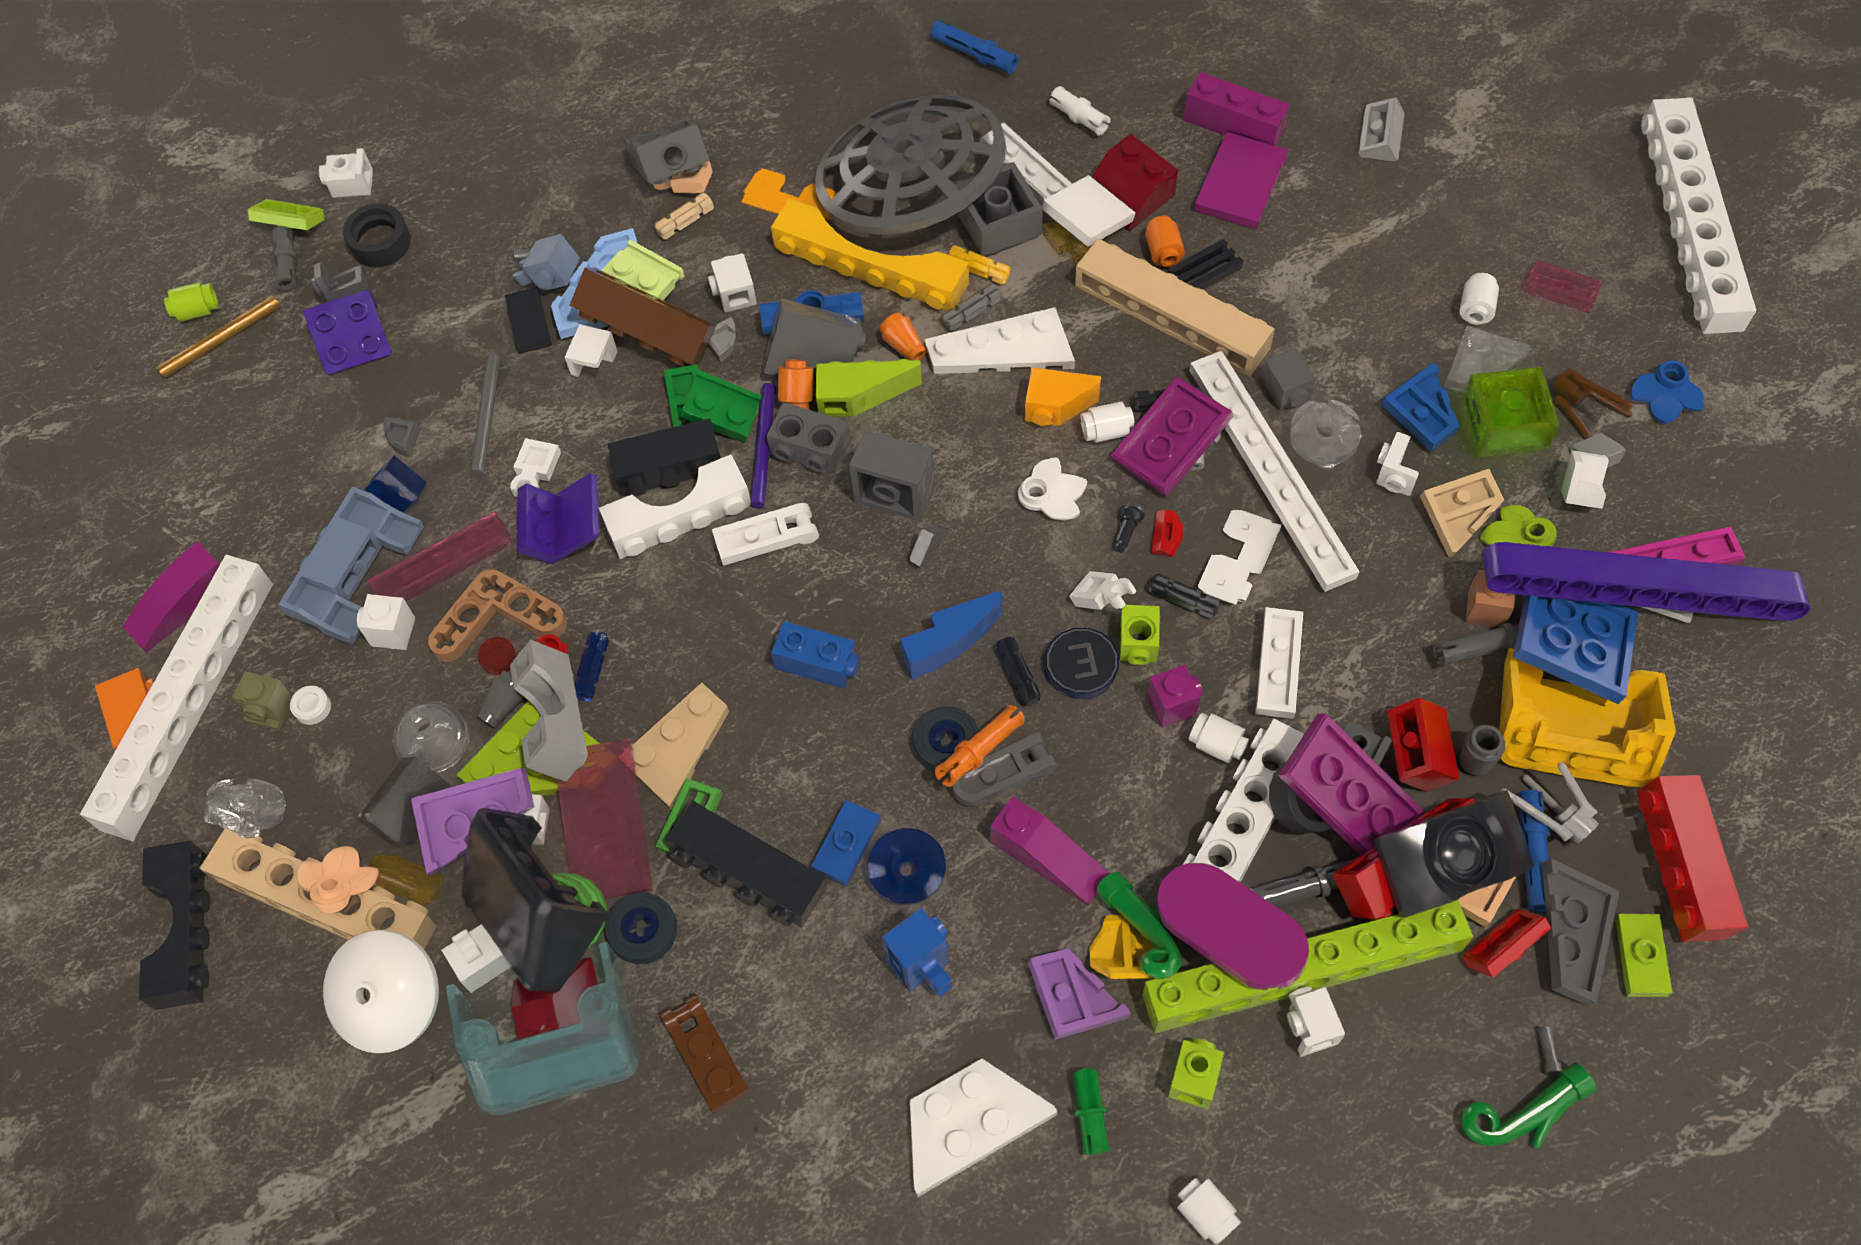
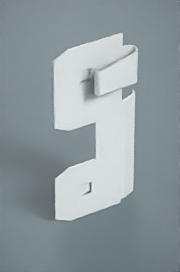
M1231 510L1223 532L1231 538L1245 542L1237 560L1224 555H1211L1198 588L1205 594L1235 605L1237 601L1245 603L1252 588V584L1246 581L1249 573H1262L1282 523L1273 524L1271 520L1246 511Z

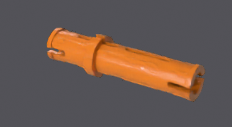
M1008 705L969 741L963 740L954 750L955 753L936 767L935 774L938 780H941L950 772V776L942 784L952 787L969 770H976L981 766L986 755L1024 724L1025 718L1023 713L1020 711L1015 717L1010 719V716L1018 708Z

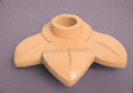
M343 846L330 851L325 856L323 862L304 861L298 869L297 878L300 887L310 892L312 903L320 911L335 913L348 905L352 895L369 890L375 884L379 870L374 867H360V859L356 849L351 846Z

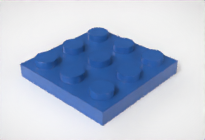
M1525 595L1513 657L1619 704L1627 696L1638 612L1618 604Z

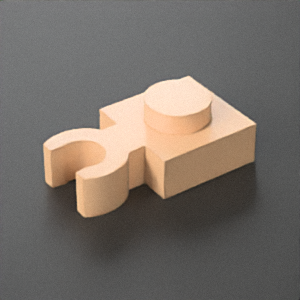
M705 162L697 171L691 173H684L682 171L672 175V179L666 183L659 185L653 183L657 190H665L672 187L674 193H704L713 170L710 162Z

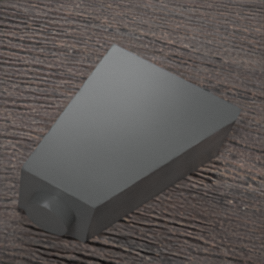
M781 298L763 358L764 373L769 375L778 374V367L785 366V360L787 359L806 360V366L817 368V364L833 361L841 363L853 362L856 351H862L866 338V332L862 331L860 319Z

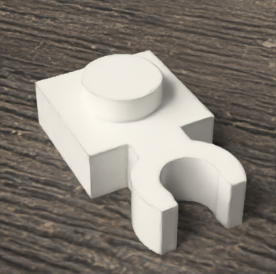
M525 438L513 467L516 475H518L512 480L510 485L514 497H518V488L526 483L540 488L538 485L539 480L550 481L561 454L558 445Z
M1089 571L1069 597L1076 607L1102 610L1104 606L1110 603L1114 608H1123L1126 604L1121 596L1127 593L1134 594L1136 590L1127 578L1118 579L1116 574Z

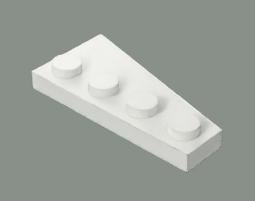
M1055 307L925 339V349L927 350L934 374L977 373L980 368L997 369V372L1011 371V367H1031L1032 370V367L1045 369L1046 366H1062V369H1075V360Z

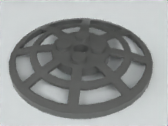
M929 95L890 104L861 118L833 141L824 153L817 168L815 177L817 196L823 210L833 221L855 232L897 234L931 226L965 209L978 199L993 183L1005 160L1006 141L1003 128L998 118L987 107L963 97ZM939 106L959 107L967 110L957 113L954 110ZM924 113H936L947 116L934 123L921 120ZM909 114L905 122L890 126L884 124L889 120ZM979 116L985 117L992 127L993 144L974 142L972 129L967 120ZM955 124L960 127L962 140L943 139L942 130ZM870 131L877 134L869 145L855 148L860 140ZM849 142V144L846 146L844 152L837 154V153L839 152V150H840L846 143ZM945 151H958L945 168L940 170L937 167L943 159ZM970 153L989 156L980 172L962 189L958 190L949 180L962 167ZM866 157L868 165L853 177L849 168L850 160ZM840 164V174L845 186L831 199L824 187L825 173L828 168ZM924 175L928 177V179L917 184L900 188L901 183L916 180ZM871 176H874L880 181L887 182L886 189H877L863 185V183ZM936 186L947 197L945 200L925 209L896 216L898 199L919 195ZM853 193L867 199L884 200L882 217L855 214L844 210L841 206Z

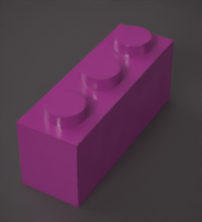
M1200 72L1187 93L1184 121L1224 136L1226 132L1276 146L1285 131L1290 104Z

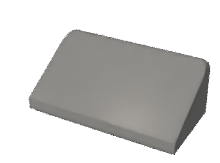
M1396 97L1365 106L1359 147L1360 157L1398 161L1404 111Z

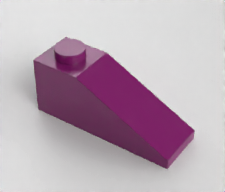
M1014 796L1011 797L990 826V841L993 845L1086 906H1089L1096 896L1099 883L1110 874L1050 820Z

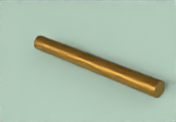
M271 296L156 368L164 378H167L281 307L274 296Z

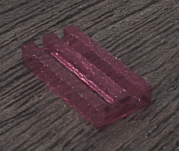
M1536 259L1524 292L1590 314L1603 281Z

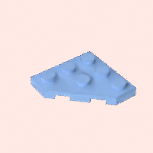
M633 228L600 237L594 246L595 251L587 262L583 261L570 278L568 289L562 297L558 295L551 304L561 339L575 336L579 325L597 329L610 326L600 320L597 323H593L579 317V310L569 305L584 268L595 267L602 270L620 250L623 251L628 246L627 242L629 240L637 243Z

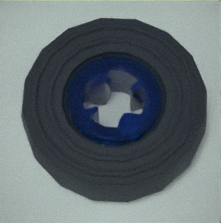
M941 706L928 711L919 719L913 732V748L918 760L927 769L935 772L939 764L955 753L954 750L963 740L969 741L980 730L976 721L966 711L956 707ZM945 734H952L953 741L949 743L948 747L941 746V740L937 739H944Z
M648 892L632 893L621 898L611 908L606 919L605 936L612 951L622 960L633 964H650L662 958L672 948L677 936V920L671 906L660 896ZM644 920L646 925L651 923L650 927L645 928L646 935L638 936L636 931L631 934V930L637 928L638 921Z

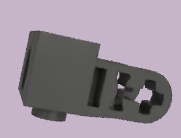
M682 117L669 122V126L643 135L638 134L624 140L632 164L649 184L659 185L666 183L672 179V175L682 171L684 173L697 171L702 167L703 163L710 161L698 125L690 117ZM669 147H677L675 157L671 160H664L665 151Z

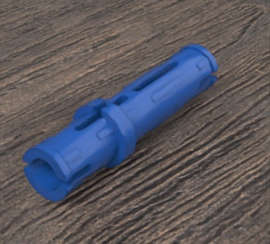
M940 19L932 26L930 33L932 39H936L977 58L978 62L984 66L990 64L1008 74H1012L1018 66L1019 56L997 47L996 42L992 40L984 41Z
M1525 790L1517 793L1518 797L1544 813L1543 792ZM1519 808L1520 826L1534 863V867L1525 872L1528 910L1542 912L1546 911L1542 862L1549 859L1547 837L1550 836V828Z

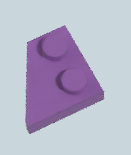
M1069 948L1031 958L1028 962L1055 1040L1122 1021L1130 1016L1129 1008L1124 1003L1120 1005L1103 989L1105 984L1094 973L1088 972L1083 967L1082 961Z

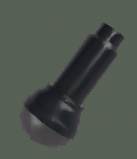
M1136 501L1125 503L1120 510L1122 523L1114 541V550L1119 553H1123L1125 548L1128 547L1134 528L1145 517L1144 507Z

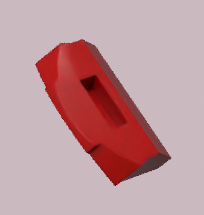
M1174 510L1158 511L1156 513L1151 552L1154 555L1174 557L1178 546L1181 545L1183 523Z

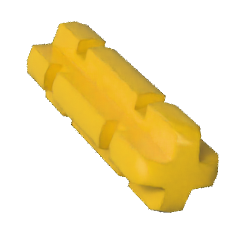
M957 245L952 246L948 255L969 262V272L987 279L991 276L992 281L999 284H1006L1011 273L1010 266L1001 262L994 264L995 260L972 251L966 253L967 249Z

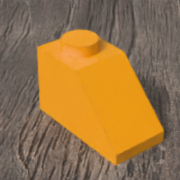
M1032 367L1025 401V421L1033 422L1040 426L1062 425L1099 402L1101 376Z

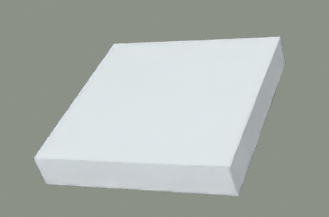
M1089 175L1049 196L1042 203L1043 211L1088 247L1094 244L1098 238L1103 239L1133 222L1135 212Z

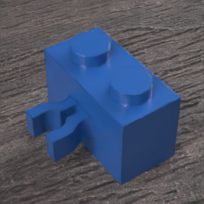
M922 908L884 935L882 941L886 961L910 992L927 980L940 998L952 989L950 984L952 979L943 969V967L949 964L947 949L950 946L945 938L949 934L935 915L929 918Z

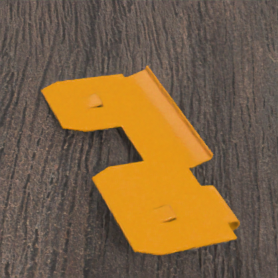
M761 169L755 173L744 190L745 194L742 199L744 204L779 214L790 198L818 208L825 221L826 219L832 220L821 206L815 184L805 187L799 197L780 192L785 183V175ZM825 188L828 196L831 199H833L839 193L837 191Z

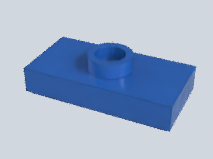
M846 800L811 869L847 887L881 822V815Z

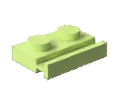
M629 240L627 242L628 246L623 251L620 250L602 271L664 300L675 288V283L678 279L682 280L684 278L683 268Z

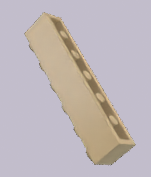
M1098 238L1076 265V287L1208 356L1222 351L1232 368L1248 377L1252 375L1271 348L1275 328L1269 326L1265 321L1251 317L1238 310L1234 305L1224 303L1210 296L1206 291L1179 280L1173 274L1159 270L1150 265L1146 260L1136 258L1122 251L1114 244H1109Z

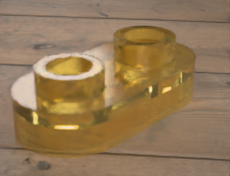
M382 854L374 856L369 860L368 867H374L379 870L374 886L381 887L420 905L429 904L440 897L443 880L438 873L427 875L425 867L395 855Z

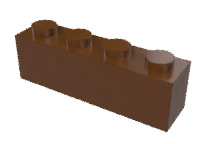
M595 267L584 268L569 305L579 310V317L593 323H597L600 320L609 324L608 330L625 338L628 337V334L640 339L639 345L653 352H658L659 349L671 354L669 357L671 361L681 366H689V363L692 365L701 363L716 328V325Z

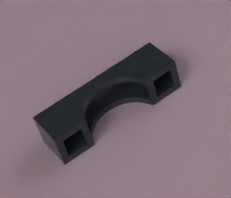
M191 841L143 848L142 885L158 898L169 900L173 910V923L168 937L155 952L140 960L139 1000L155 1010L203 1002L204 988L208 986L209 978L207 968L204 965V950L208 948L209 936L207 929L204 927V913L209 909V897L205 890L206 874L200 869L207 855Z

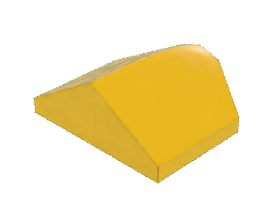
M1107 915L1101 930L1090 946V967L1110 979L1153 978L1143 971L1140 965V958L1144 953L1155 948L1124 916Z

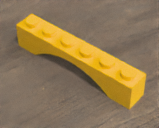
M790 198L771 226L774 248L782 253L801 257L814 265L831 268L844 276H853L864 280L874 287H883L897 292L902 297L916 299L927 303L935 309L946 311L951 308L955 309L969 284V262L941 252L913 256H896L866 250L839 235L825 221L818 208Z

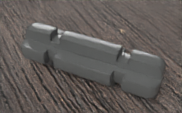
M989 284L981 289V294L976 292L956 305V310L951 308L942 314V323L947 330L951 332L962 326V321L967 323L987 310V305L992 307L1001 301V292L995 284Z

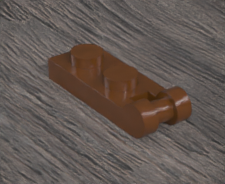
M693 993L685 998L686 1003L674 1010H671L669 1007L659 1014L712 1112L715 1114L749 1094L750 1091L697 995ZM695 1017L699 1026L684 1033L680 1024Z

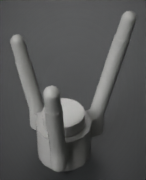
M1563 762L1558 763V769L1580 805L1579 807H1576L1572 802L1563 808L1530 776L1524 775L1522 777V780L1532 790L1543 792V801L1557 814L1555 816L1557 822L1508 790L1513 804L1555 831L1564 841L1570 839L1574 844H1578L1599 824L1593 818L1598 811L1587 801L1573 775Z

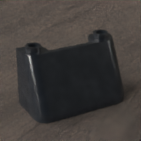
M480 808L470 822L462 887L465 905L474 912L520 977L519 981L525 988L534 992H539L540 990L560 992L609 914L600 902L593 901L591 906L588 907L575 899L578 893L575 887L559 885L530 847L542 829L533 816Z

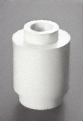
M1477 273L1472 275L1465 283L1460 306V315L1465 321L1479 325L1488 323L1494 318L1499 286L1492 275Z
M1122 401L1089 408L1088 412L1081 413L1080 415L1081 427L1086 441L1094 440L1097 443L1125 437L1130 433V428L1134 427L1133 412L1130 407L1125 408Z
M1203 713L1196 720L1188 739L1196 744L1195 748L1228 764L1233 757L1240 760L1249 742V739L1243 737L1245 733L1244 728L1217 715L1211 714L1208 716Z
M1195 1178L1178 1194L1179 1198L1183 1201L1177 1207L1179 1211L1205 1240L1210 1238L1215 1245H1218L1241 1223L1234 1214L1237 1210L1209 1179L1201 1184Z

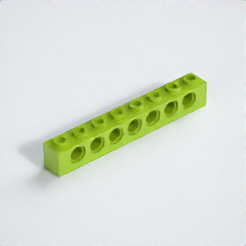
M1459 900L1408 917L1400 918L1398 914L1308 938L1309 954L1304 972L1293 984L1278 989L1279 987L1268 988V990L1251 988L1214 963L1176 973L1167 979L1146 981L1142 996L1154 1034L1286 999L1289 998L1290 993L1304 987L1311 986L1313 991L1461 952L1473 938Z

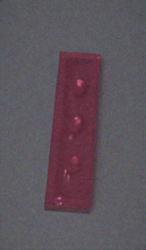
M495 511L367 581L375 595L400 597L407 602L513 544L514 541Z

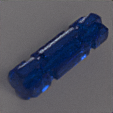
M593 630L588 634L586 640L588 648H585L577 672L579 679L575 680L574 683L578 700L591 701L594 697L596 690L594 684L598 682L605 658L602 654L606 652L609 638L604 632Z

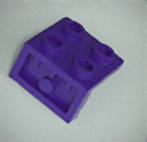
M370 290L302 310L326 374L331 375L392 354L376 310L378 304Z
M589 473L557 494H552L527 483L518 488V552L554 564L598 537V490L596 475Z

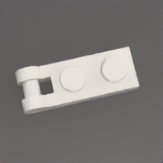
M799 503L712 529L723 566L798 543L810 544L815 542L819 538V533L816 525L811 524L812 513L809 505ZM792 522L797 524V527L787 529L786 524Z

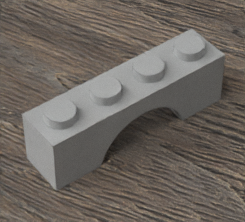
M530 639L510 664L514 690L527 698L541 715L540 719L522 740L526 768L567 782L572 774L584 765L588 756L569 655Z

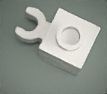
M482 924L470 932L467 929L452 937V944L442 949L458 979L470 993L512 967Z

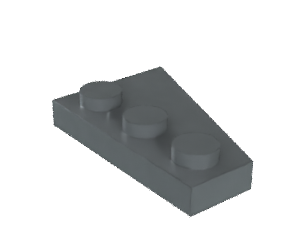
M1551 858L1542 862L1546 919L1551 927L1548 931L1552 989L1585 1005L1595 1004L1598 1000L1620 891Z

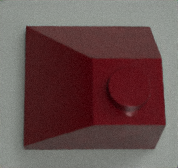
M591 957L578 962L560 992L542 990L534 992L525 988L519 979L513 980L512 1012L519 1046L530 1058L610 1034Z

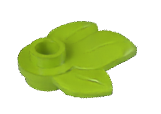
M1509 505L1501 507L1500 514L1502 520L1490 524L1480 535V540L1487 545L1497 542H1511L1552 547L1557 538V531L1555 525L1550 520L1543 517H1535L1528 508L1520 505ZM1535 530L1544 531L1541 536H1533L1531 534Z

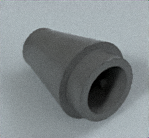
M503 671L499 677H494L480 709L481 711L477 715L479 719L494 728H497L499 723L525 699L523 695L514 690L511 674Z

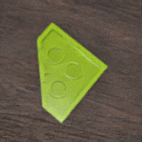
M528 700L457 774V777L465 784L524 768L527 770L531 793L548 796L556 795V791L577 789L578 792L595 790L620 762L616 755L583 730L588 756L584 765L577 769L567 782L526 768L522 740L541 717L535 706Z

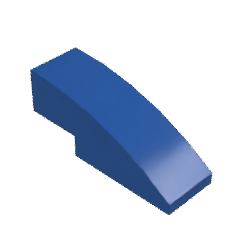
M997 591L930 614V629L901 638L902 656L911 679L913 680L951 662L984 636L1003 614V596L1001 592Z

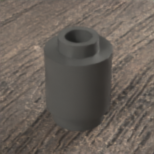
M1480 725L1472 728L1458 751V761L1461 767L1473 775L1480 776L1490 773L1505 751V740L1502 733L1490 725Z

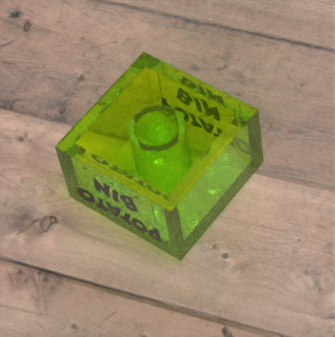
M1542 367L1471 374L1462 400L1478 457L1548 450L1560 425Z

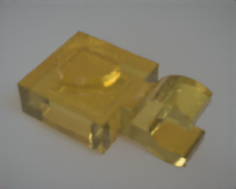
M1056 220L1042 225L1043 235L1059 255L1069 252L1076 264L1080 262L1091 248V246H1086Z

